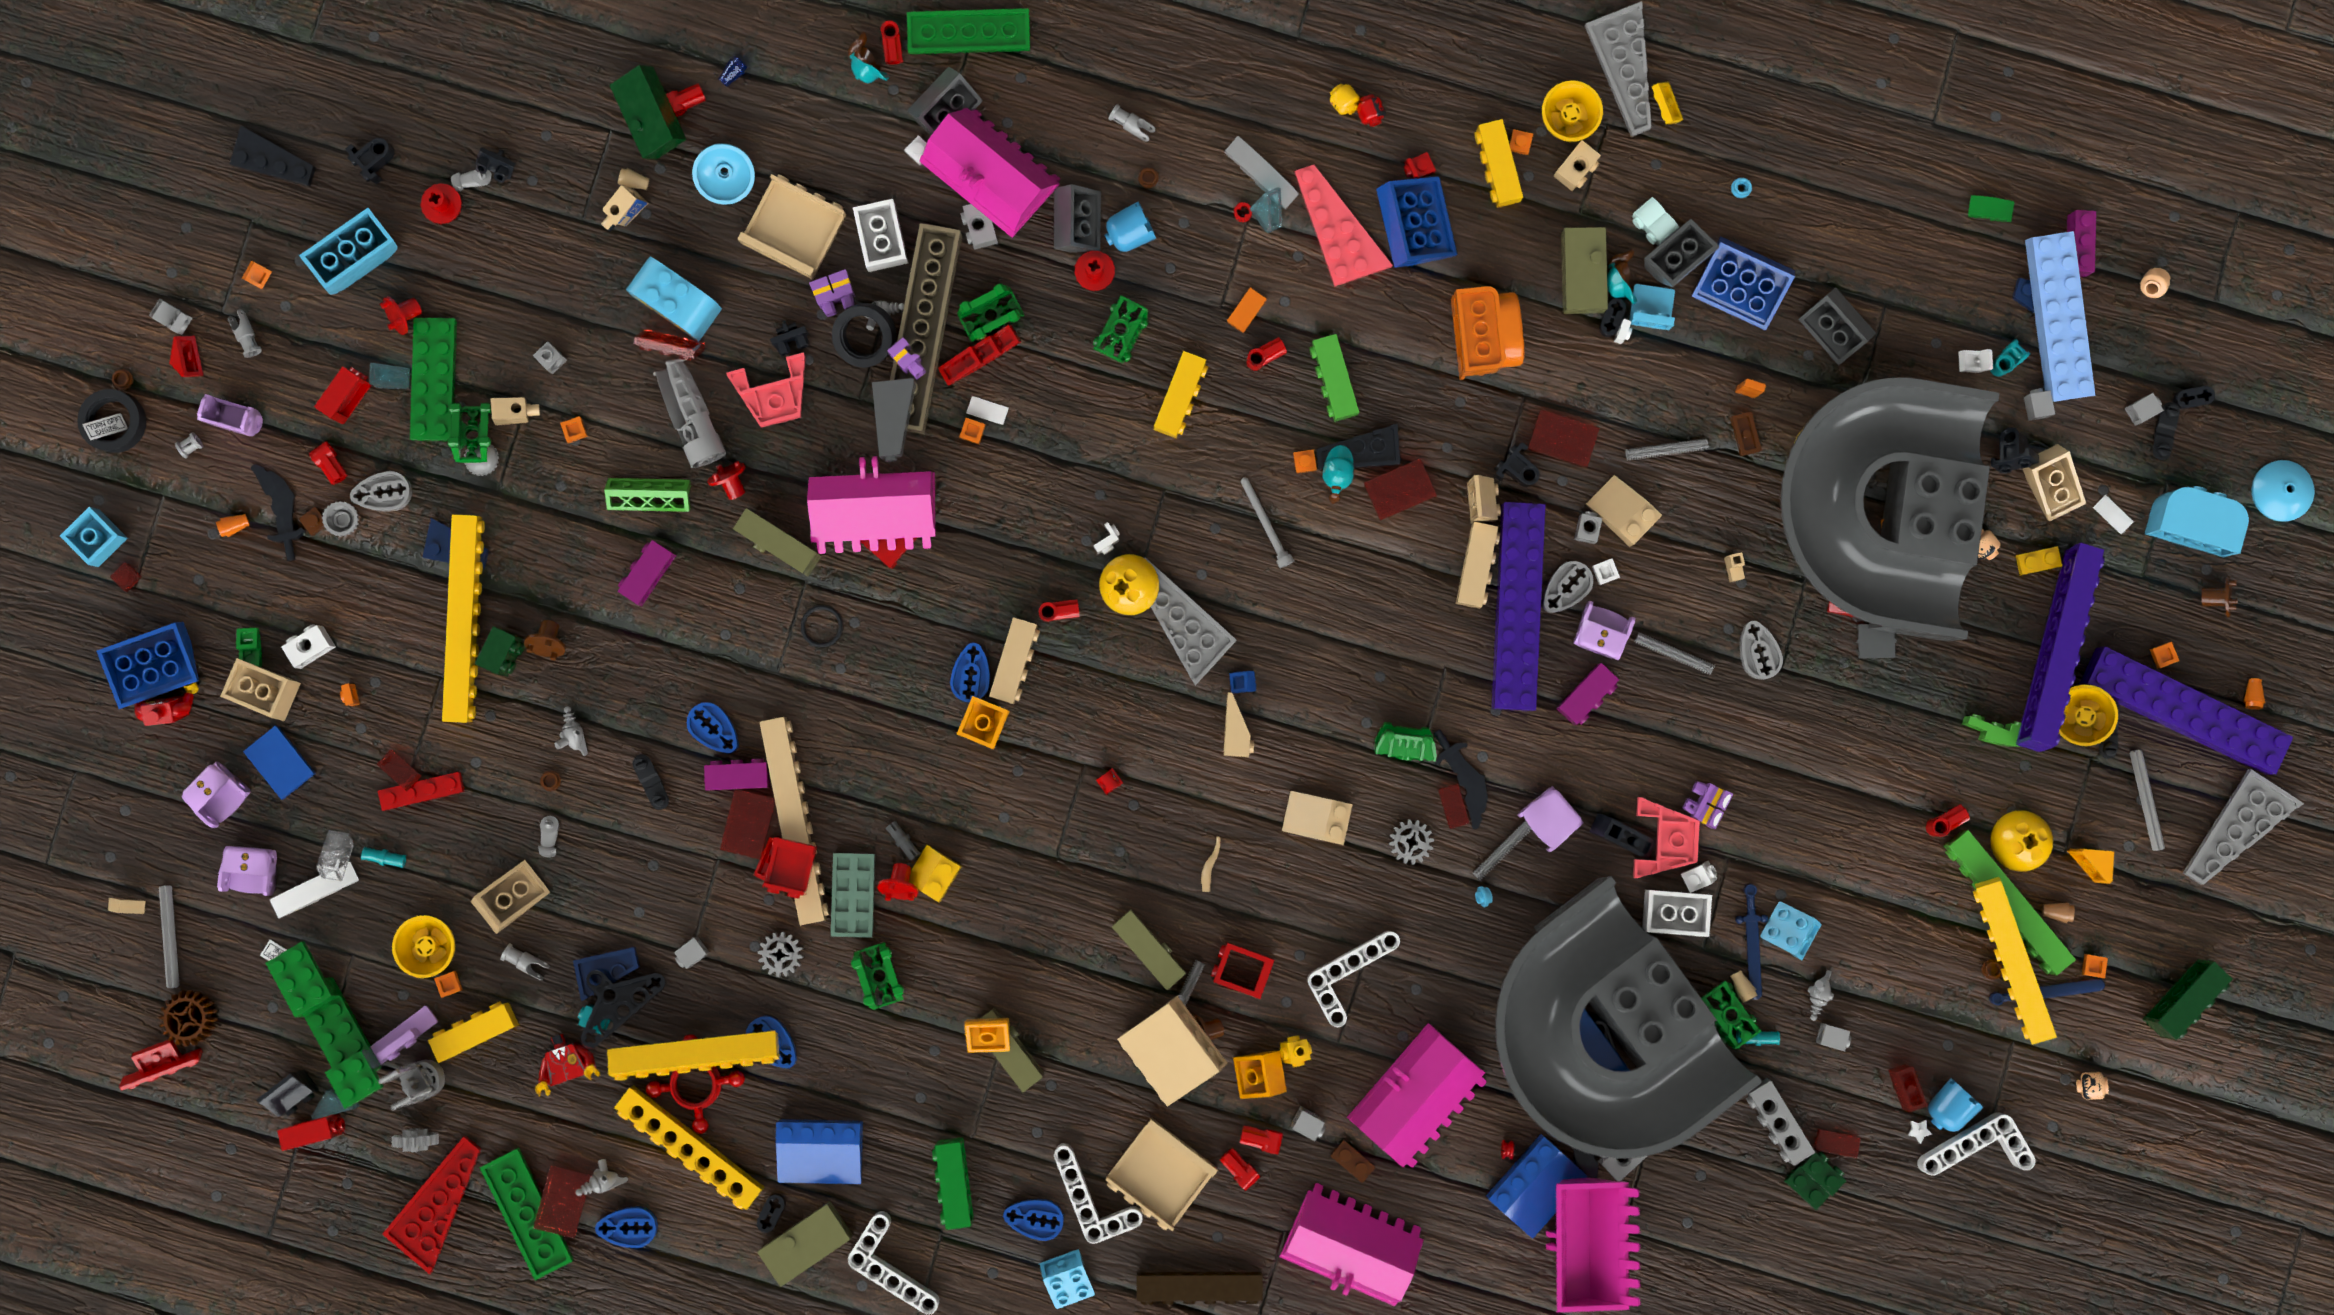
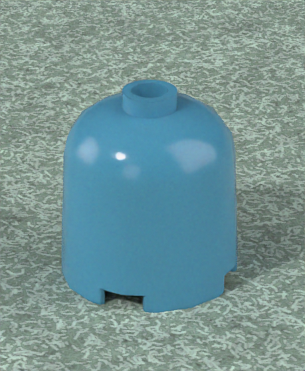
M1139 202L1112 215L1106 223L1108 233L1105 234L1109 245L1114 244L1121 252L1133 250L1156 239L1153 228L1148 218L1145 217Z
M1952 1078L1947 1081L1928 1104L1929 1114L1933 1118L1931 1122L1939 1130L1945 1128L1951 1132L1962 1129L1983 1108L1979 1102Z

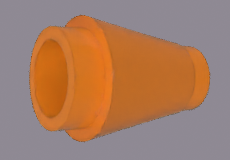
M246 514L220 518L216 525L222 537H230L250 526Z
M2248 679L2243 701L2246 709H2263L2265 697L2261 679Z

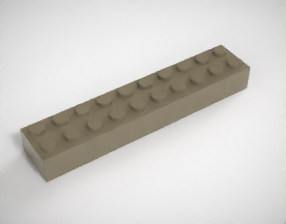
M920 223L898 341L904 337L911 347L908 353L920 356L922 360L920 364L924 367L926 373L916 380L910 372L906 375L897 363L893 361L890 380L914 378L916 387L907 432L925 435L962 233L960 230Z

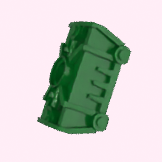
M997 284L993 288L994 290L971 302L964 301L960 304L957 316L971 343L975 339L981 340L985 338L987 333L1009 322H1017L1020 316H1025L1009 286ZM1010 294L1012 295L1008 305L1004 307L1002 305L998 306L1000 299ZM1008 309L1013 310V311H1011V312H1009V313H1007V314H1006V312H1005V311L1008 310ZM990 310L997 313V317L993 321L985 318L986 313ZM971 314L980 315L976 317L977 321L963 322L962 320ZM979 324H980V326H982V327H980V328L974 330V329H975V326H977V325H979Z
M1120 295L1117 303L1112 304L1110 307L1111 315L1100 336L1095 337L1093 341V350L1119 363H1125V361H1130L1132 357L1130 352L1142 329L1148 326L1149 320L1147 319V308ZM1124 301H1126L1127 312L1126 314H1122L1120 318L1119 314L1122 310ZM1138 308L1142 309L1137 320L1130 322L1132 319L1129 317L1130 314ZM1119 323L1124 324L1127 328L1123 334L1115 332V326ZM1111 335L1110 345L1101 350L1107 337ZM1122 340L1123 347L1118 357H1115L1114 346Z
M460 403L450 404L449 412L452 414L451 437L448 439V445L451 447L455 462H487V451L491 445V439L488 437L491 404L481 403V406L464 407ZM463 412H467L468 417L471 419L467 425L462 421ZM481 412L480 424L478 425V422L475 421V419L478 418L479 413ZM474 431L478 433V436L474 439L467 438L469 432ZM477 444L480 446L481 458L477 457L474 452L477 449ZM467 445L469 452L466 453V457L461 458V450Z
M1385 722L1375 738V754H1388V757H1396L1397 759L1408 761H1423V759H1426L1427 761L1432 760L1436 762L1435 742L1432 732L1428 727L1417 729L1394 726L1392 723Z
M885 942L854 952L853 959L851 960V966L857 971L864 993L863 1003L872 1010L904 1000L902 996L904 988L901 984H898L890 960L892 951L889 947H886ZM877 947H879L880 954L883 960L882 964L881 961H877L876 958ZM865 951L872 958L873 963H870L871 967L865 964L861 952ZM876 970H883L885 972V979L883 981L875 980L874 973ZM888 983L892 987L896 1000L887 992V988H889ZM877 986L884 995L881 1005H878L875 996Z
M1724 980L1700 998L1717 1019L1714 1022L1715 1028L1724 1044L1737 1049L1759 1034L1761 1030L1755 1024L1757 1022L1755 1016L1748 1014L1735 996L1733 985ZM1721 989L1730 1000L1729 1002L1722 999ZM1711 996L1713 999L1718 1000L1720 1003L1718 1006L1721 1010L1714 1009L1707 1000V997ZM1729 1009L1736 1011V1018L1732 1021H1728L1725 1016ZM1741 1020H1744L1754 1033L1744 1030L1742 1027L1744 1024ZM1732 1026L1735 1030L1738 1029L1740 1031L1741 1042L1739 1043L1732 1035Z

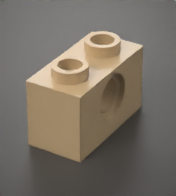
M1581 140L1553 177L1571 191L1576 186L1580 189L1587 180L1585 175L1589 171L1593 173L1599 166L1598 159L1601 155ZM1574 164H1581L1583 171H1577L1574 168Z

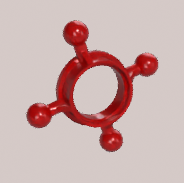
M688 1034L682 1041L696 1040L698 1038L693 1034ZM716 1066L711 1067L712 1069L707 1072L712 1079V1091L707 1099L698 1103L689 1102L680 1095L677 1088V1080L680 1075L678 1071L672 1072L670 1082L667 1084H660L657 1081L649 1082L646 1086V1093L649 1097L656 1098L663 1092H671L672 1097L680 1106L694 1110L695 1120L692 1122V1129L697 1134H703L709 1127L708 1121L703 1118V1109L716 1101L721 1092L722 1085L730 1084L733 1087H739L744 1083L745 1076L739 1070L732 1071L728 1076H721Z

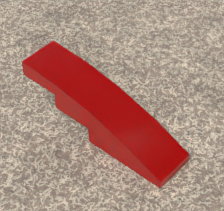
M1007 325L994 335H989L976 345L968 347L940 366L938 370L947 385L950 386L1021 343V340L1012 325Z

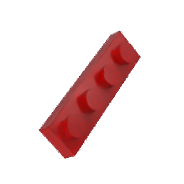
M455 772L378 790L381 809L386 811L462 793L465 790L461 772Z

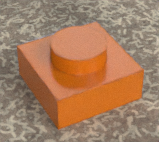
M1513 129L1509 143L1511 152L1528 155L1533 134Z
M251 261L241 279L263 289L272 271Z
M580 416L560 423L567 443L588 437Z
M966 418L959 437L980 444L986 424Z
M1314 449L1293 452L1296 474L1317 470Z
M2172 642L2150 649L2157 669L2179 661Z
M355 684L341 685L340 697L342 702L346 706L359 705L360 702Z
M2084 954L2082 975L2105 978L2108 958Z
M456 971L434 978L441 998L463 990Z

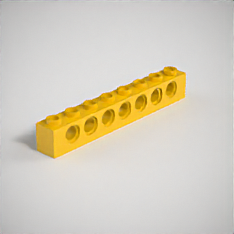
M630 1087L614 1107L618 1110L617 1114L621 1118L631 1120L634 1123L633 1126L642 1133L645 1131L649 1134L652 1142L659 1146L662 1144L667 1148L666 1152L670 1156L680 1158L687 1169L690 1171L695 1170L700 1174L701 1180L707 1184L711 1182L716 1186V1191L724 1197L726 1195L729 1196L737 1208L747 1210L764 1189L762 1184L637 1087ZM637 1105L641 1106L644 1110L642 1116H638L635 1113ZM653 1118L659 1120V1129L652 1127L651 1120ZM669 1131H673L676 1134V1141L673 1142L668 1139L667 1134ZM685 1144H690L693 1147L692 1154H687L684 1151ZM701 1157L709 1159V1167L701 1165ZM717 1170L725 1171L726 1179H719L717 1177ZM735 1182L742 1185V1192H736L733 1189Z

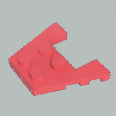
M804 352L786 357L791 378L750 388L745 368L726 373L761 428L801 418L805 371Z
M1637 797L1636 816L1657 817L1658 824L1656 860L1634 859L1633 878H1640L1697 863L1700 821L1642 797Z

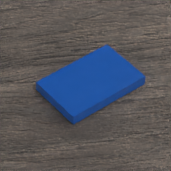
M276 725L243 751L281 800H284L316 774Z

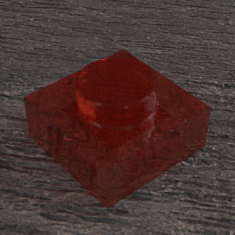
M126 562L110 576L126 592L142 578Z

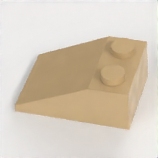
M2059 444L2038 453L2039 463L2023 468L2026 480L2047 521L2050 522L2086 504L2070 452Z
M1474 475L1467 482L1471 524L1473 522H1495L1498 520V516L1501 515L1500 504H1496V496L1499 495L1498 484H1494V478Z
M1615 475L1585 504L1590 510L1597 513V516L1602 518V521L1629 547L1633 546L1662 516L1646 499Z
M236 658L220 697L268 717L285 721L301 683Z
M1228 693L1223 756L1249 757V753L1254 752V740H1250V733L1233 693Z
M1290 791L1282 831L1344 845L1353 804Z
M524 860L475 895L471 903L497 934L547 896L550 891Z

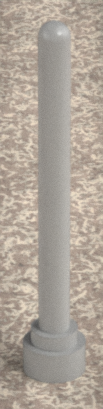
M1243 477L1241 484L1277 553L1276 557L1278 560L1276 562L1280 569L1293 563L1294 559L1291 554L1284 551L1248 478Z

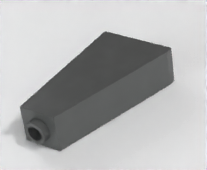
M914 378L872 382L879 457L885 459V462L897 461V458L903 455L916 387Z

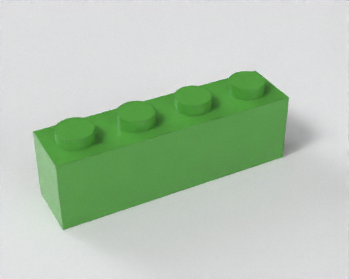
M1337 334L1313 340L1312 347H1309L1312 359L1316 358L1318 366L1315 367L1318 379L1322 378L1324 386H1321L1323 397L1327 398L1329 405L1326 406L1329 418L1333 417L1334 422L1357 416L1359 410Z

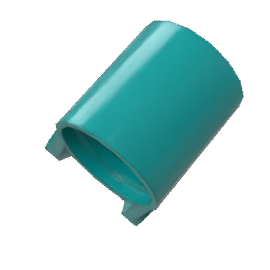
M2015 339L2006 346L2003 352L1993 360V369L1990 372L1994 376L2002 377L2011 372L2031 354L2020 346L2018 339ZM1999 362L2004 363L2005 370L2000 368Z

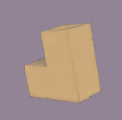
M1742 552L1724 557L1729 581L1734 582L1745 579L1742 567L1745 565Z
M109 898L108 911L144 914L146 901Z

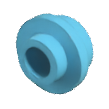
M1737 178L1731 185V192L1737 198H1745L1752 191V185L1746 178ZM1739 185L1744 187L1743 192L1738 190Z
M1483 886L1477 888V892H1475L1477 903L1481 904L1482 907L1492 903L1493 898L1490 889Z

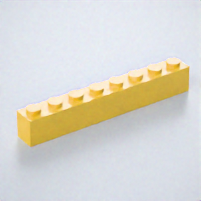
M2000 877L1975 884L1976 890L1973 891L1976 902H1981L1984 909L1980 911L1983 922L1989 923L1990 929L1987 930L1990 942L1995 941L1997 949H1994L1997 961H2002L2004 968L2000 970L2004 981L2009 980L2011 988L2007 989L2011 1000L2016 999L2018 1007L2014 1009L2018 1020L2023 1019L2025 1024L2024 1027H2021L2025 1039L2030 1038L2033 1045L2057 1038Z
M776 1031L607 1049L608 1074L615 1078V1080L628 1079L627 1076L636 1075V1078H645L651 1073L664 1076L669 1075V1071L689 1073L691 1072L690 1069L699 1068V1071H708L714 1066L727 1069L732 1068V1064L752 1066L754 1065L753 1062L762 1061V1064L774 1063V1060L780 1059L779 1040Z

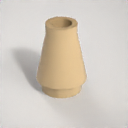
M622 168L618 184L629 188L647 190L650 178L644 177L629 168Z
M1742 971L1730 976L1737 997L1741 999L1742 1003L1758 996L1756 993L1757 989L1745 977Z

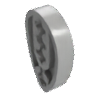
M387 471L370 476L360 482L351 490L350 498L353 503L367 509L384 512L397 511L409 503L412 497V486L409 480L402 474ZM400 485L406 487L402 495L399 492H393L392 496L384 493L382 498L377 495L380 488L388 491L390 486L394 489H399ZM360 491L364 494H370L368 496L362 497V501L356 498V495H359Z
M1570 561L1561 565L1552 575L1545 589L1542 604L1544 610L1548 613L1563 611L1574 606L1587 596L1593 586V575L1590 569L1585 564L1577 561ZM1576 569H1583L1585 577H1579L1576 580L1577 586L1575 584L1570 586V593H1563L1561 585H1567L1570 582L1569 576L1573 578L1577 575ZM1557 596H1559V599L1555 603L1557 608H1549L1548 599L1553 600Z
M1758 621L1746 623L1740 637V657L1743 669L1749 676L1755 679L1771 678L1780 671L1783 664V656L1779 645L1768 629ZM1751 625L1753 626V628L1757 627L1758 631L1755 632V636L1753 635V633L1749 634L1748 630L1751 629ZM1757 644L1759 647L1764 648L1761 655L1767 658L1764 665L1770 667V670L1767 672L1768 675L1760 671L1763 668V664L1757 661L1760 658V654L1754 652Z

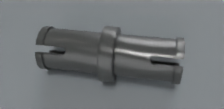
M897 821L892 822V826L888 825L885 828L896 841L895 845L903 850L909 861L914 860L915 857L917 858L921 854L911 842L909 834L906 835Z

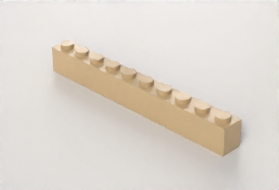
M787 717L761 721L760 727L782 838L816 846L815 842H811L810 834H813L811 822L807 821L806 814H809L807 801H803L802 794L805 793L803 781H799L798 773H801L799 761H795L794 753H797L795 741H791L790 733L793 732L792 723L790 720L787 721ZM815 859L806 895H800V899L794 898L800 926L827 920L826 916L829 915L828 905L823 902L822 895H825L824 885L819 882L818 875H821L819 862L816 863Z

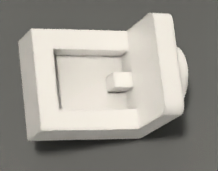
M1991 349L1982 351L1963 350L1958 352L1960 372L1979 373L1993 369Z
M1108 522L1104 524L1110 535L1094 545L1098 555L1100 553L1105 555L1114 549L1113 545L1119 542L1117 536L1120 533L1114 524L1112 526Z
M1709 861L1681 874L1690 893L1711 885L1717 880L1716 869Z

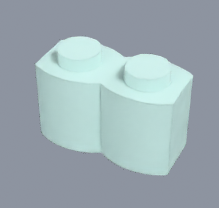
M1653 197L1632 215L1633 224L1638 229L1642 228L1646 232V238L1653 245L1659 246L1679 229L1675 220Z

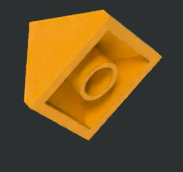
M972 696L957 735L994 749L1010 711Z
M2071 848L2067 851L2094 883L2110 884L2113 881L2114 851Z
M1009 1018L967 1019L965 1021L968 1052L1010 1051Z

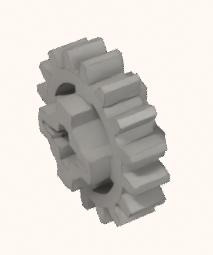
M1407 820V825L1400 822L1401 828H1393L1396 833L1395 835H1389V837L1393 838V842L1388 844L1394 846L1391 853H1398L1396 856L1397 860L1403 857V863L1406 864L1410 860L1411 864L1414 865L1415 859L1423 862V855L1426 857L1430 856L1427 850H1433L1429 843L1433 842L1434 839L1428 837L1432 832L1425 831L1426 824L1420 827L1418 820L1415 821L1414 825L1411 820ZM1411 828L1407 835H1400L1403 830ZM1419 831L1423 834L1425 842L1420 840L1418 836ZM1413 836V840L1416 841V845H1412L1411 848H1409V843H1406V840L1411 839V837ZM1398 842L1402 843L1404 847V853L1400 851L1398 847ZM1418 848L1423 849L1419 854L1411 856L1414 850Z
M776 932L773 933V939L767 936V943L760 944L764 949L758 951V954L762 955L763 958H760L758 961L765 963L762 967L763 970L766 968L770 969L769 975L776 972V977H780L781 972H783L786 977L789 976L788 970L794 973L796 972L794 966H801L798 959L804 958V955L799 954L803 947H797L799 939L793 941V934L786 937L785 932H781L779 937ZM778 941L777 947L769 949L772 943ZM787 943L792 946L794 951L789 950ZM782 949V953L789 956L783 957L780 960V956L772 953L779 952ZM768 958L774 961V966L769 962ZM787 960H793L788 967L784 968Z
M428 1128L402 1130V1134L392 1136V1146L402 1147L403 1152L429 1150V1146L439 1144V1133H428Z

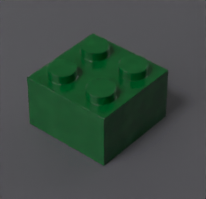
M493 626L475 664L497 675L508 677L516 668L515 661L518 655H521L525 649V639L507 630Z

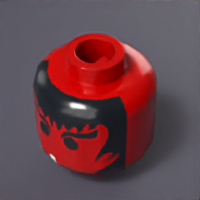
M1373 94L1361 98L1356 108L1361 123L1365 125L1370 124V127L1381 124V119L1386 114L1381 99L1374 97Z

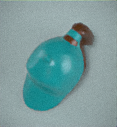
M863 32L852 43L848 51V55L852 60L851 69L855 79L861 80L864 83H872L877 78L888 80L889 74L881 71V66L876 64L873 55L865 47L867 36Z
M1631 249L1628 252L1615 255L1609 260L1607 289L1612 297H1627L1632 304H1636L1637 298L1632 294V286L1629 284L1630 270L1627 263L1634 255V249Z
M1343 445L1331 449L1323 467V481L1332 492L1328 496L1332 504L1340 500V492L1352 483L1354 477L1352 453Z

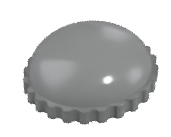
M477 444V449L474 452L477 457L481 458L480 446ZM490 445L487 451V462L464 463L466 468L477 476L491 474L499 463L497 449Z
M339 501L331 503L330 506L328 505L324 509L322 523L331 534L342 537L350 535L351 532L357 529L359 514H357V510L351 504Z

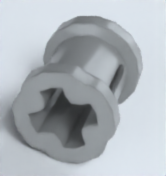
M194 432L190 433V436L185 440L175 443L176 449L185 459L196 449L204 447L202 441Z

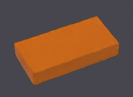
M1249 288L1227 322L1244 333L1267 301V298Z
M1747 378L1737 385L1735 393L1756 398L1764 392L1766 385Z

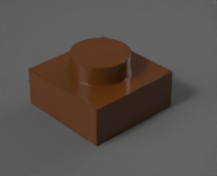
M314 507L299 518L312 536L325 528L322 523L323 514L318 507Z

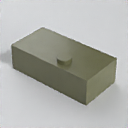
M1606 227L1564 228L1561 233L1563 314L1604 313L1608 309Z
M747 508L733 528V530L754 542L753 547L764 553L765 550L807 577H809L822 557Z
M1132 909L1112 925V928L1166 990L1186 974V971L1170 954L1172 950L1165 942L1161 943Z
M994 1007L980 1019L1003 1017ZM1012 1025L1009 1027L1010 1051L992 1053L1023 1093L1043 1078L1045 1073L1019 1040L1018 1036L1020 1034Z
M829 1201L760 1248L757 1253L779 1286L782 1287L849 1241L853 1234L831 1201Z

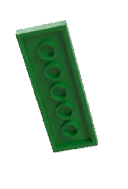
M1029 9L907 12L908 54L1030 51Z
M414 318L410 440L448 441L449 437H451L452 414L449 412V406L454 403L457 329V320L455 318Z
M520 1148L480 1167L534 1280L574 1261Z

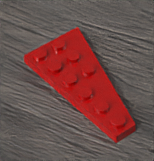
M464 1136L382 1233L429 1275L433 1272L481 1152V1148L467 1136Z

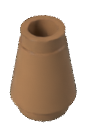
M2056 903L2043 904L2042 906L2043 917L2064 923L2068 921L2073 922L2074 905Z

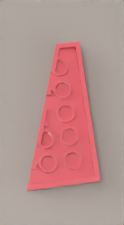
M1314 164L1294 172L1334 287L1393 266Z

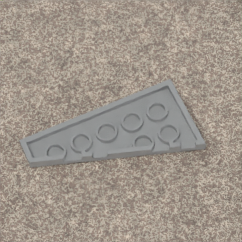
M1642 1L1585 24L1589 38L1631 137L1651 129Z
M1144 558L1154 567L1159 579V592L1151 609L1196 686L1237 640L1147 558Z
M2248 769L2183 874L2198 884L2204 885L2219 873L2225 865L2235 860L2240 853L2251 847L2271 831L2276 824L2287 818L2292 811L2304 803L2252 769Z

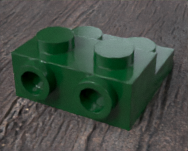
M1820 1151L1802 1160L1784 1180L1814 1210H1817L1830 1195L1833 1196L1846 1182L1843 1178L1844 1173L1837 1166L1832 1168L1827 1163L1829 1159Z

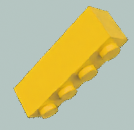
M1503 119L1480 124L1476 130L1477 132H1475V140L1481 146L1480 159L1482 164L1485 163L1486 165L1485 178L1487 183L1491 184L1490 197L1492 202L1496 203L1497 208L1521 202L1523 194Z
M1183 351L1154 424V430L1176 439L1178 434H1183L1186 423L1183 422L1186 415L1190 416L1194 405L1191 404L1193 396H1198L1201 385L1198 384L1200 377L1205 378L1208 370L1206 359Z
M501 1001L489 1006L490 1011L484 1014L481 1010L470 1016L471 1020L467 1022L460 1020L452 1024V1029L448 1031L441 1029L433 1033L434 1038L428 1040L437 1062L440 1063L518 1026L519 1023L509 1002L502 1004Z

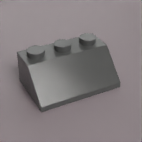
M948 67L914 102L907 112L925 131L932 135L948 113L960 111L964 108L973 111L983 100L959 72Z
M1072 184L1056 188L1054 190V249L1066 252L1100 251L1101 191Z
M1690 219L1644 258V268L1658 282L1673 287L1719 248V245Z
M1836 287L1798 319L1838 365L1876 334Z

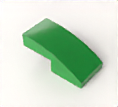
M1971 195L1968 217L2012 222L2014 201Z
M237 629L236 649L239 650V659L262 668L259 629Z

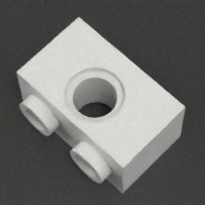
M312 624L303 630V634L290 637L286 640V644L281 646L294 668L301 669L336 647L323 626ZM307 640H310L311 647L306 651L304 644Z

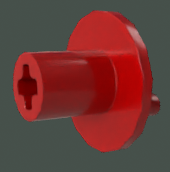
M442 183L432 185L422 195V212L433 223H450L461 212V196L450 185Z
M1089 251L1078 258L1075 264V276L1077 282L1083 288L1089 291H1100L1112 283L1115 277V266L1107 254L1101 251Z
M387 296L380 303L381 308L385 310L390 324L387 325L388 329L392 330L395 328L401 335L408 333L407 321L422 314L419 303L413 297L397 304L391 297Z
M739 461L725 468L719 464L716 466L718 471L707 480L710 486L721 484L729 500L736 499L746 492L738 477L746 469V466Z
M903 863L894 864L891 879H883L877 885L878 891L885 895L886 901H891V898L913 901L919 892L915 885L909 883L911 867Z

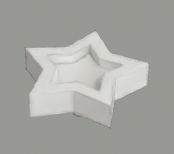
M1910 1120L1911 1130L1908 1132V1136L1915 1137L1921 1144L1925 1136L1932 1135L1927 1129V1120L1919 1123Z

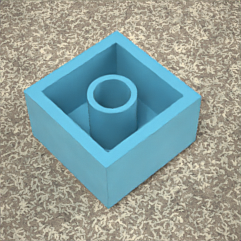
M88 507L60 535L88 565L99 567L128 539L100 509Z

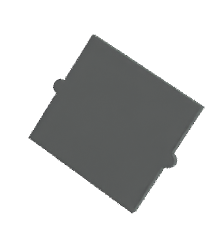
M1869 624L1857 625L1858 639L1856 643L1858 644V658H1895V643L1897 642L1895 633L1868 629Z

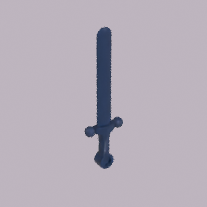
M1746 884L1743 892L1747 899V915L1744 917L1737 916L1735 921L1738 924L1746 922L1749 981L1757 989L1756 993L1758 996L1752 999L1758 1000L1762 996L1758 921L1765 923L1768 921V916L1762 915L1760 917L1756 915L1754 900L1757 888L1752 884Z
M2102 979L2041 986L2039 988L2043 999L2102 991L2105 988V982ZM1994 992L1989 997L1990 1002L1994 1005L2015 1001L2011 1000L2009 993L2000 994Z

